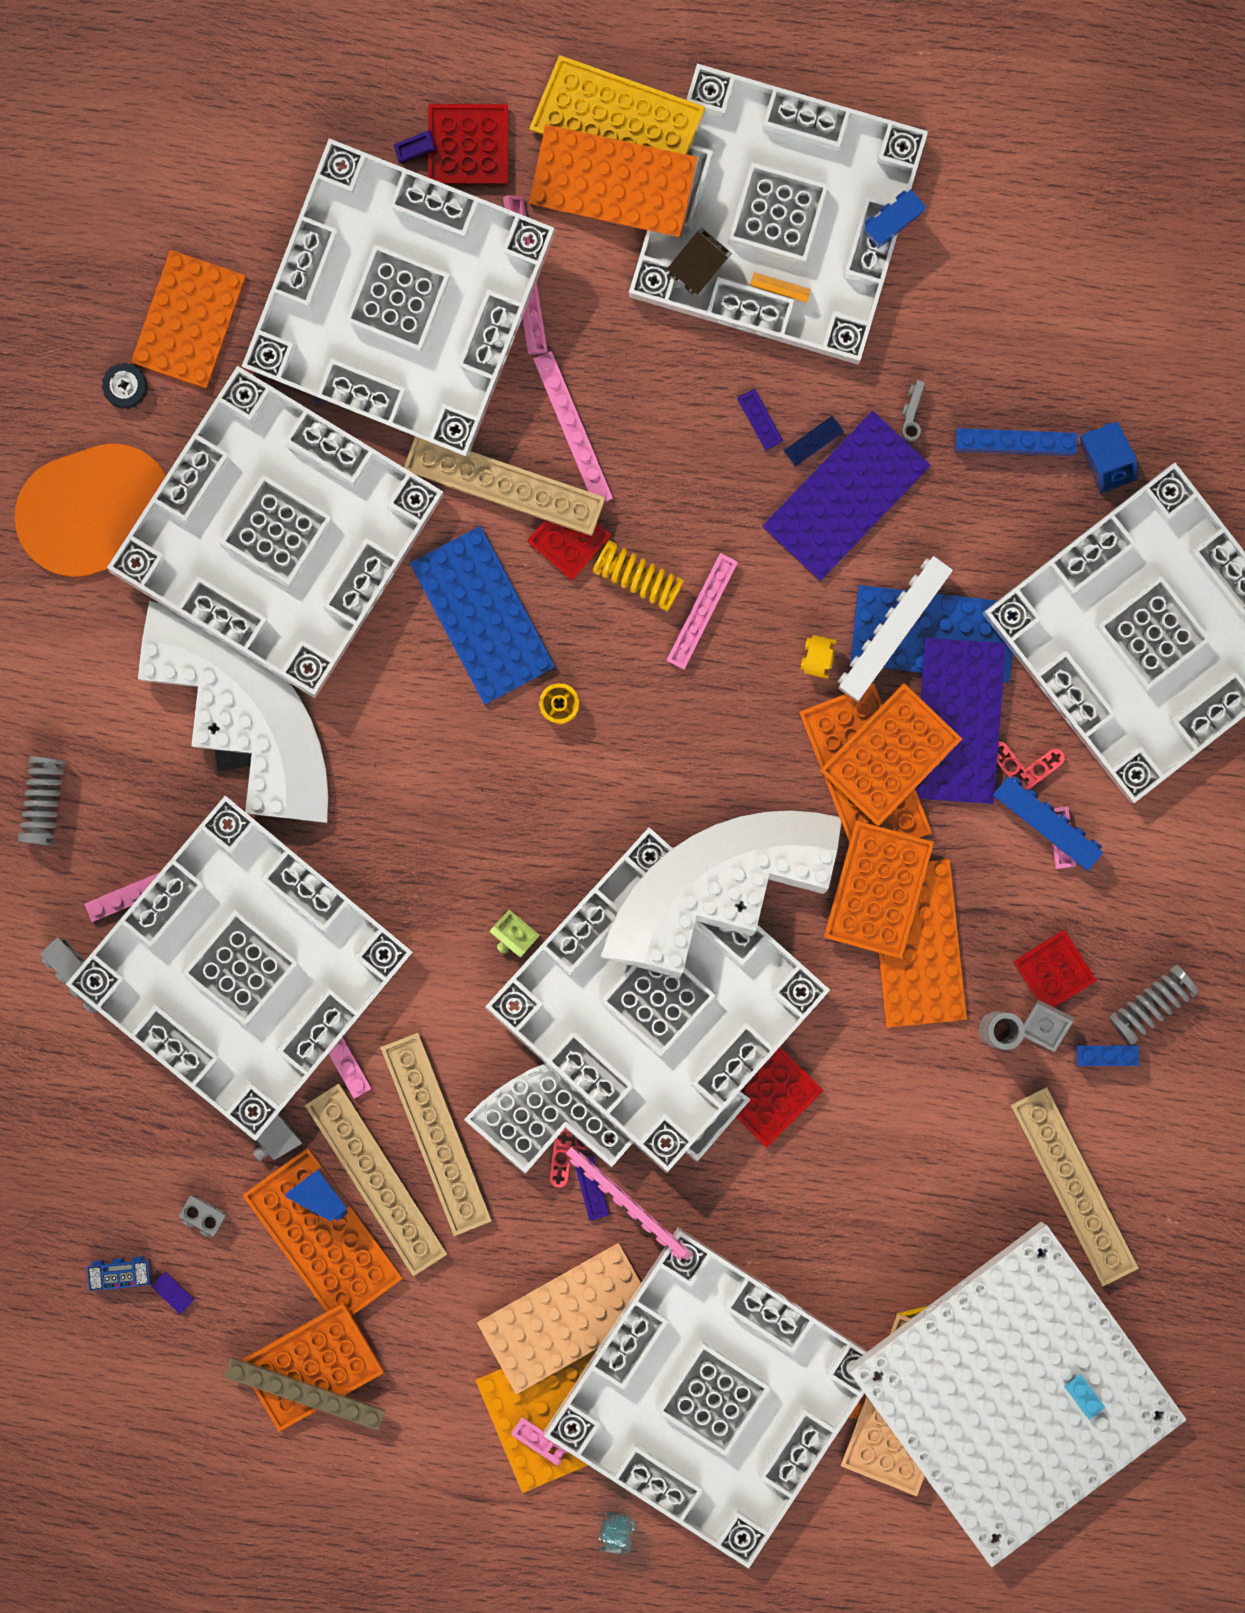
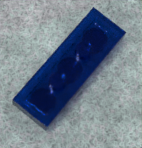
M832 415L783 452L794 467H797L844 433V431Z

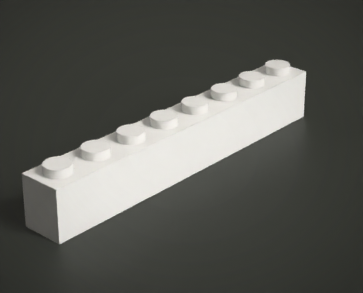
M933 556L931 560L927 558L920 567L923 570L919 576L914 575L908 583L911 588L907 593L905 591L901 593L896 600L899 602L895 609L891 607L885 615L887 621L884 625L880 623L873 633L876 635L872 641L867 640L861 648L864 653L860 658L856 656L849 665L852 667L851 671L848 674L844 672L838 680L840 683L838 689L856 702L863 696L953 571Z

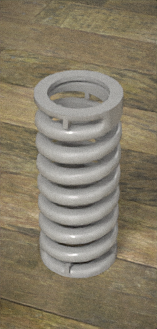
M35 756L29 757L28 767L33 768L29 769L27 774L36 779L27 780L26 786L36 790H26L24 792L25 797L32 800L24 801L23 807L32 811L22 812L21 817L32 822L20 823V828L32 833L19 831L18 842L54 846L53 838L55 833L40 828H55L57 823L40 817H57L58 812L40 806L58 807L60 805L58 800L44 796H60L61 790L44 785H62L63 780L44 774L62 775L66 761Z
M1177 964L1168 971L1169 977L1162 975L1160 983L1155 981L1151 984L1152 990L1145 988L1143 996L1136 995L1134 998L1135 1003L1127 1002V1010L1120 1008L1117 1011L1118 1016L1116 1013H1113L1108 1017L1115 1029L1129 1045H1133L1139 1038L1128 1020L1142 1035H1146L1147 1030L1137 1014L1151 1028L1156 1027L1145 1007L1160 1022L1164 1021V1017L1154 1001L1168 1015L1173 1013L1162 994L1176 1008L1181 1007L1180 1002L1170 987L1185 1002H1188L1190 998L1181 985L1185 984L1191 991L1189 994L1192 998L1199 993L1192 980Z
M995 1011L988 1013L982 1018L979 1024V1034L987 1045L1009 1050L1017 1047L1022 1042L1025 1028L1021 1019L1016 1015ZM1004 1019L1009 1025V1033L1003 1041L999 1042L994 1036V1027L999 1020Z

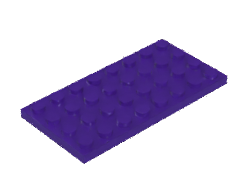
M872 410L762 527L810 573L821 581L931 465Z
M925 638L920 699L951 727L962 740L915 788L919 799L994 804L993 794L995 793L1006 643Z

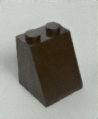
M700 228L668 266L667 269L670 271L668 274L676 281L681 280L688 292L691 294L695 292L698 295L732 255V252L706 230Z

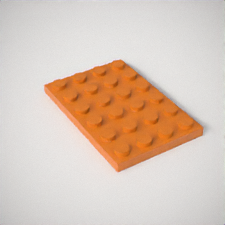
M170 250L131 364L208 389L246 275Z
M903 683L820 771L866 816L879 826L962 738Z
M855 821L824 938L902 959L934 842Z
M345 1302L338 1304L241 1359L342 1395L348 1394L385 1372ZM252 1387L278 1432L317 1411L315 1408Z

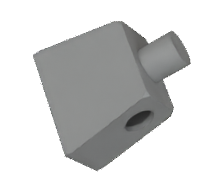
M278 1113L258 1137L257 1141L260 1143V1146L252 1153L259 1161L263 1160L267 1155H270L275 1160L301 1145L303 1141Z

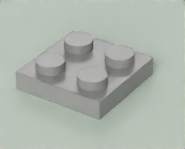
M1037 1000L1024 1022V1037L1055 1052L1073 1023L1074 1017Z

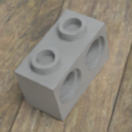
M192 1194L178 1217L182 1218L181 1222L189 1227L194 1225L199 1228V1233L202 1235L214 1237L228 1214ZM190 1207L198 1209L197 1217L194 1218L189 1215L188 1210ZM207 1217H213L216 1220L215 1227L207 1226Z

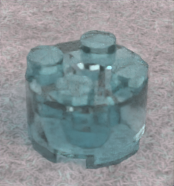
M605 1511V1515L608 1517L607 1520H602L599 1540L603 1542L602 1546L598 1547V1550L623 1556L625 1553L630 1552L631 1541H629L630 1532L633 1533L635 1520H632L631 1515Z

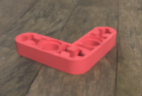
M998 741V747L1002 746L1004 748L1002 753L1005 756L1007 754L1011 756L1001 764L999 760L1002 757L1000 754H997L998 766L1010 778L1021 769L1023 772L1019 774L1021 778L1028 779L1027 787L1021 786L1026 791L1061 766L1065 759L1061 750L1052 749L1025 769L1004 742ZM1052 753L1055 755L1059 754V763L1052 762L1049 765L1052 769L1049 770L1047 764L1042 760L1045 758L1047 762L1052 758ZM1007 761H1014L1017 768L1014 772L1006 770L1005 764ZM1038 764L1042 765L1045 769L1042 776L1034 774L1033 769Z
M564 1129L559 1135L561 1136L563 1132H566V1135L568 1137H573V1135L566 1129ZM604 1135L607 1138L606 1140L613 1144L612 1138ZM558 1137L554 1140L550 1182L554 1187H563L567 1183L570 1166L569 1160L571 1158L567 1155V1161L564 1164H559L556 1162V1155L559 1152L566 1154L571 1147L589 1150L586 1146H581L577 1138H575V1146L571 1145L572 1141L569 1140L565 1144H562ZM554 1165L567 1167L566 1171L562 1170L561 1176L565 1177V1180L561 1181L560 1184H556V1180L553 1179V1176H557L558 1169L554 1170Z

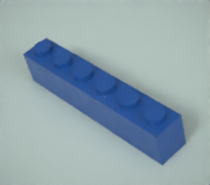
M957 428L954 437V452L1075 456L1077 453L1078 433Z
M1007 776L993 796L1085 870L1089 871L1103 854V851L1100 850L1102 846L1094 839L1091 842L1084 837L1086 833L1079 827L1075 829L1069 825L1070 820L1063 814H1060V816L1056 815L1053 812L1055 808L1048 802L1041 803L1037 799L1039 795L1029 788L1026 791L1021 787L1023 783L1018 778Z

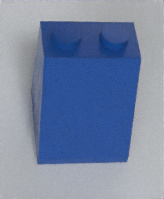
M1118 421L1105 424L1102 428L1094 431H1087L1080 436L1081 448L1100 494L1137 480V458Z
M321 1167L285 1194L288 1199L329 1221H332L334 1218L336 1221L340 1220L348 1213L346 1209L350 1207Z

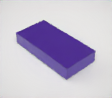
M429 130L394 144L400 164L407 163L437 150L432 132Z
M166 1271L151 1286L179 1314L195 1300Z

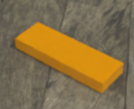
M756 272L753 273L750 282L752 287L802 302H808L811 292L809 288Z

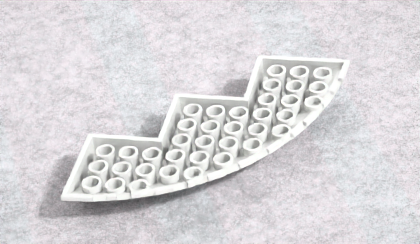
M149 601L142 638L138 680L198 687L191 746L194 748L252 754L245 809L247 814L327 823L328 783L321 744L312 719L293 686L159 602ZM214 724H216L217 727L220 728V730L216 731L215 734H213V731L210 730V728L213 727Z
M791 810L762 812L740 816L713 825L689 837L657 861L633 887L613 921L600 957L680 978L683 974L695 921L752 936L757 928L768 879L824 894L829 888L841 828L840 818L817 812ZM737 906L742 908L741 912H738Z
M547 1064L530 1069L504 1084L483 1100L464 1119L524 1174L528 1172L564 1129L569 1131L610 1168L633 1143ZM739 1092L685 1153L697 1162L751 1099L742 1092ZM612 1134L614 1136L612 1139L614 1143H605L606 1138L604 1135L609 1136Z

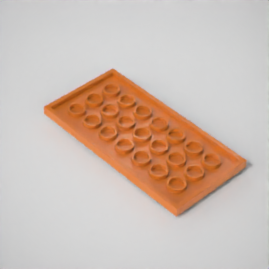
M545 124L529 204L682 237L699 157Z
M874 683L868 687L858 702L844 694L799 712L820 769L882 706ZM823 774L849 843L855 821L877 826ZM915 789L878 826L918 838L932 834Z
M950 859L929 861L902 959L878 953L886 1028L967 1020Z
M307 1147L242 1196L324 1310L328 1311L338 1304L345 1302L353 1316L402 1280L403 1277L351 1205L346 1209L348 1213L340 1220L336 1221L334 1218L332 1221H329L285 1196L288 1191L320 1167L332 1181L309 1147Z

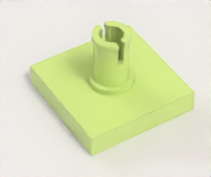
M508 910L489 931L501 941L497 945V949L501 953L507 954L509 949H511L520 958L540 936L511 910Z

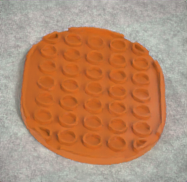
M123 444L98 445L51 461L40 467L28 478L18 495L15 506V528L19 541L27 554L37 564L55 574L83 577L108 570V565L158 490L166 474L160 465L148 454Z

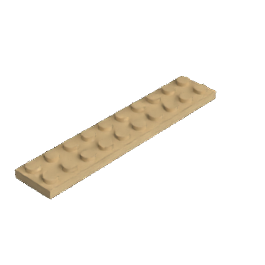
M416 436L404 466L405 469L418 477L589 536H593L606 500L605 497L471 451L468 457Z
M419 1032L380 1047L453 1235H459L491 1222L492 1219Z
M340 1083L307 1103L305 1107L412 1276H415L446 1256V1250Z
M1044 1087L1011 1104L1010 1106L1101 1286L1103 1287L1139 1269L1048 1088Z

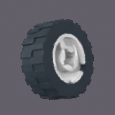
M118 363L105 372V376L102 379V390L104 391V396L112 405L121 409H130L142 403L143 398L147 395L148 386L147 380L139 368L132 364ZM123 383H128V384H129V385L126 387L127 390H124L123 388H121V385H122Z

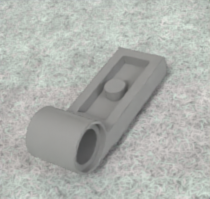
M919 380L916 381L915 385L911 384L908 393L911 399L909 404L905 403L902 415H905V422L901 436L906 442L916 441L921 433L919 424L913 422L925 382ZM907 428H914L916 435L914 437L908 436L906 434Z

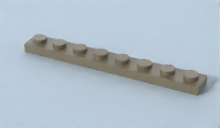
M231 1357L225 1374V1378L375 1430H379L385 1413V1409L235 1357Z

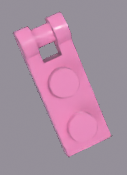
M523 1416L511 1433L512 1436L556 1465H559L562 1461L561 1457L563 1454L568 1452L544 1437L543 1430ZM552 1446L557 1448L554 1454L549 1452Z

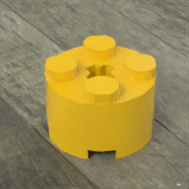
M817 635L807 638L805 650H808L807 658L804 657L801 663V669L804 670V674L825 679L829 678V674L826 671L832 668L836 650L832 649V644L836 645L837 640Z
M559 683L552 684L544 689L539 702L544 718L558 725L572 721L579 711L580 704L575 690L567 684ZM557 699L559 701L561 699L564 700V707L562 709L560 707L559 709L555 708V701Z

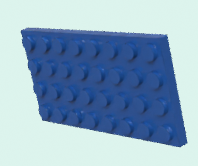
M481 526L410 562L414 573L484 705L555 668Z
M858 585L850 664L856 656L861 657L864 653L861 648L867 640L872 641L876 636L873 633L880 623L884 625L887 621L885 617L891 607L894 609L897 607L899 602L896 600L903 591L907 593L908 590ZM935 594L882 669L922 673L925 638L1005 643L982 614L997 600ZM1007 612V614L1009 615V616H1007V619H1008V620H1011V619L1015 620V618H1014V616H1016L1015 613H1014V612H1012V613ZM1007 645L1003 683H1010L1013 653Z

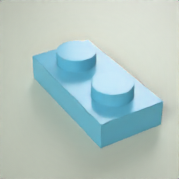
M1081 1374L1064 1385L1065 1389L1089 1420L1105 1408Z

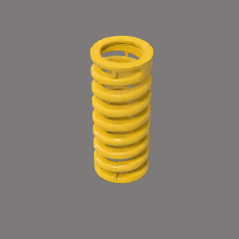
M609 540L592 572L600 575L602 571L603 578H608L612 574L611 581L613 583L619 582L622 578V588H627L631 584L630 592L633 594L641 588L640 598L645 599L650 594L649 602L651 604L656 603L660 598L659 608L668 612L685 580L677 577L675 580L677 583L670 591L675 576L672 573L669 574L661 585L665 575V570L661 568L651 581L656 568L653 563L648 566L641 576L646 565V559H640L632 571L637 558L635 553H632L622 566L627 554L626 548H622L612 562L618 545Z

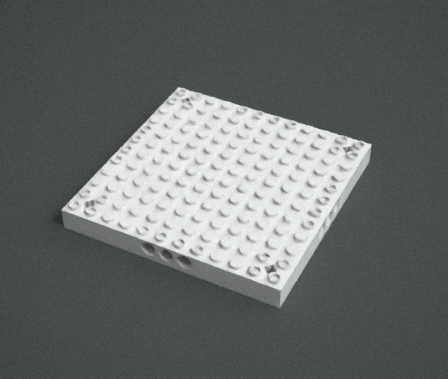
M697 64L687 100L705 106L706 111L688 152V155L699 157L682 237L647 230L629 290V297L859 365L897 239V235H895L877 249L863 232L864 226H866L864 222L873 215L877 217L881 213L880 209L887 203L892 205L897 201V195L904 190L907 193L912 188L928 131ZM709 88L713 89L712 96L707 95ZM900 145H904V146H905V147H904V152H900V151H899V150H900V148H899ZM703 228L732 252V255L697 295L695 292L694 294L688 292L681 280H674L668 274L670 271L667 268L696 232ZM756 272L811 289L808 302H802L752 287L750 282L753 273ZM656 278L659 284L655 283V286H651L649 280ZM844 334L849 335L848 339L851 341L848 340L847 343H844L843 338L840 336L844 337Z
M328 139L242 367L468 457L557 230L549 225ZM345 161V165H347V168L342 169V171L340 172L341 169L338 167V165L343 164ZM533 236L534 244L530 243L529 246H526L527 242L525 239ZM273 351L274 359L267 361L268 357H266V354ZM459 425L458 429H461L460 434L456 433L454 436L451 428Z
M237 366L107 569L111 574L313 698H316L443 498V491ZM245 393H248L249 398L242 400L241 394L245 395ZM419 498V504L413 505L411 499ZM140 560L141 566L134 568L132 562ZM311 665L313 672L305 674L304 667Z
M1176 463L1168 466L982 613L1129 803L1137 802L1245 716V551ZM1170 488H1171L1172 491H1173L1171 494H1172L1173 496H1171V495L1166 496V494H1165V492L1167 491L1166 489H1170ZM1007 612H1014L1016 615L1014 616L1015 620H1008L1007 616L1009 615ZM1132 771L1139 772V774L1137 775L1139 777L1138 779L1131 778V775H1133L1131 773Z
M224 796L74 973L66 985L256 1141L412 954V951L228 797ZM230 819L232 821V829L229 830L227 828L224 830L222 828L224 826L222 821ZM384 949H386V955L388 957L386 959L382 958L380 960V954L378 953L379 950L384 951ZM91 976H93L94 978L95 976H98L100 978L99 986L95 985L94 987H92L90 985ZM251 1106L253 1108L256 1106L257 1115L254 1116L252 1114L249 1116L248 1107Z
M648 828L485 1006V1009L667 1173L825 997L830 989L759 925H757L755 933L750 936L695 921L683 974L680 978L600 957L613 921L633 887L657 861L673 849L652 829ZM652 853L655 861L649 860L647 862L645 854L650 855ZM801 988L804 989L805 992L803 994L805 995V997H797V991L795 990H800ZM511 1002L514 1004L517 1002L519 1004V1010L516 1011L514 1009L513 1011H510L509 1003ZM669 1139L670 1148H662L660 1140Z
M1043 1222L1037 1224L846 1367L991 1567L995 1566L1186 1421L1184 1415L1049 1227ZM1040 1248L1042 1249V1256L1038 1255V1249ZM875 1371L879 1373L880 1377L878 1379L873 1374ZM1079 1374L1083 1376L1105 1406L1102 1411L1090 1420L1064 1387V1385ZM1155 1411H1158L1159 1416L1157 1418L1155 1417ZM994 1533L996 1534V1537H997L996 1540H993V1538H992V1535H993Z
M678 1227L673 1236L687 1247L693 1255L689 1260L684 1259L681 1261V1259L679 1260L670 1252L672 1249L668 1245L664 1247L543 1431L544 1437L749 1568L863 1396L864 1392L846 1367L868 1351ZM575 1423L576 1430L572 1429L569 1431L568 1424L572 1425ZM745 1533L746 1539L739 1540L738 1535Z

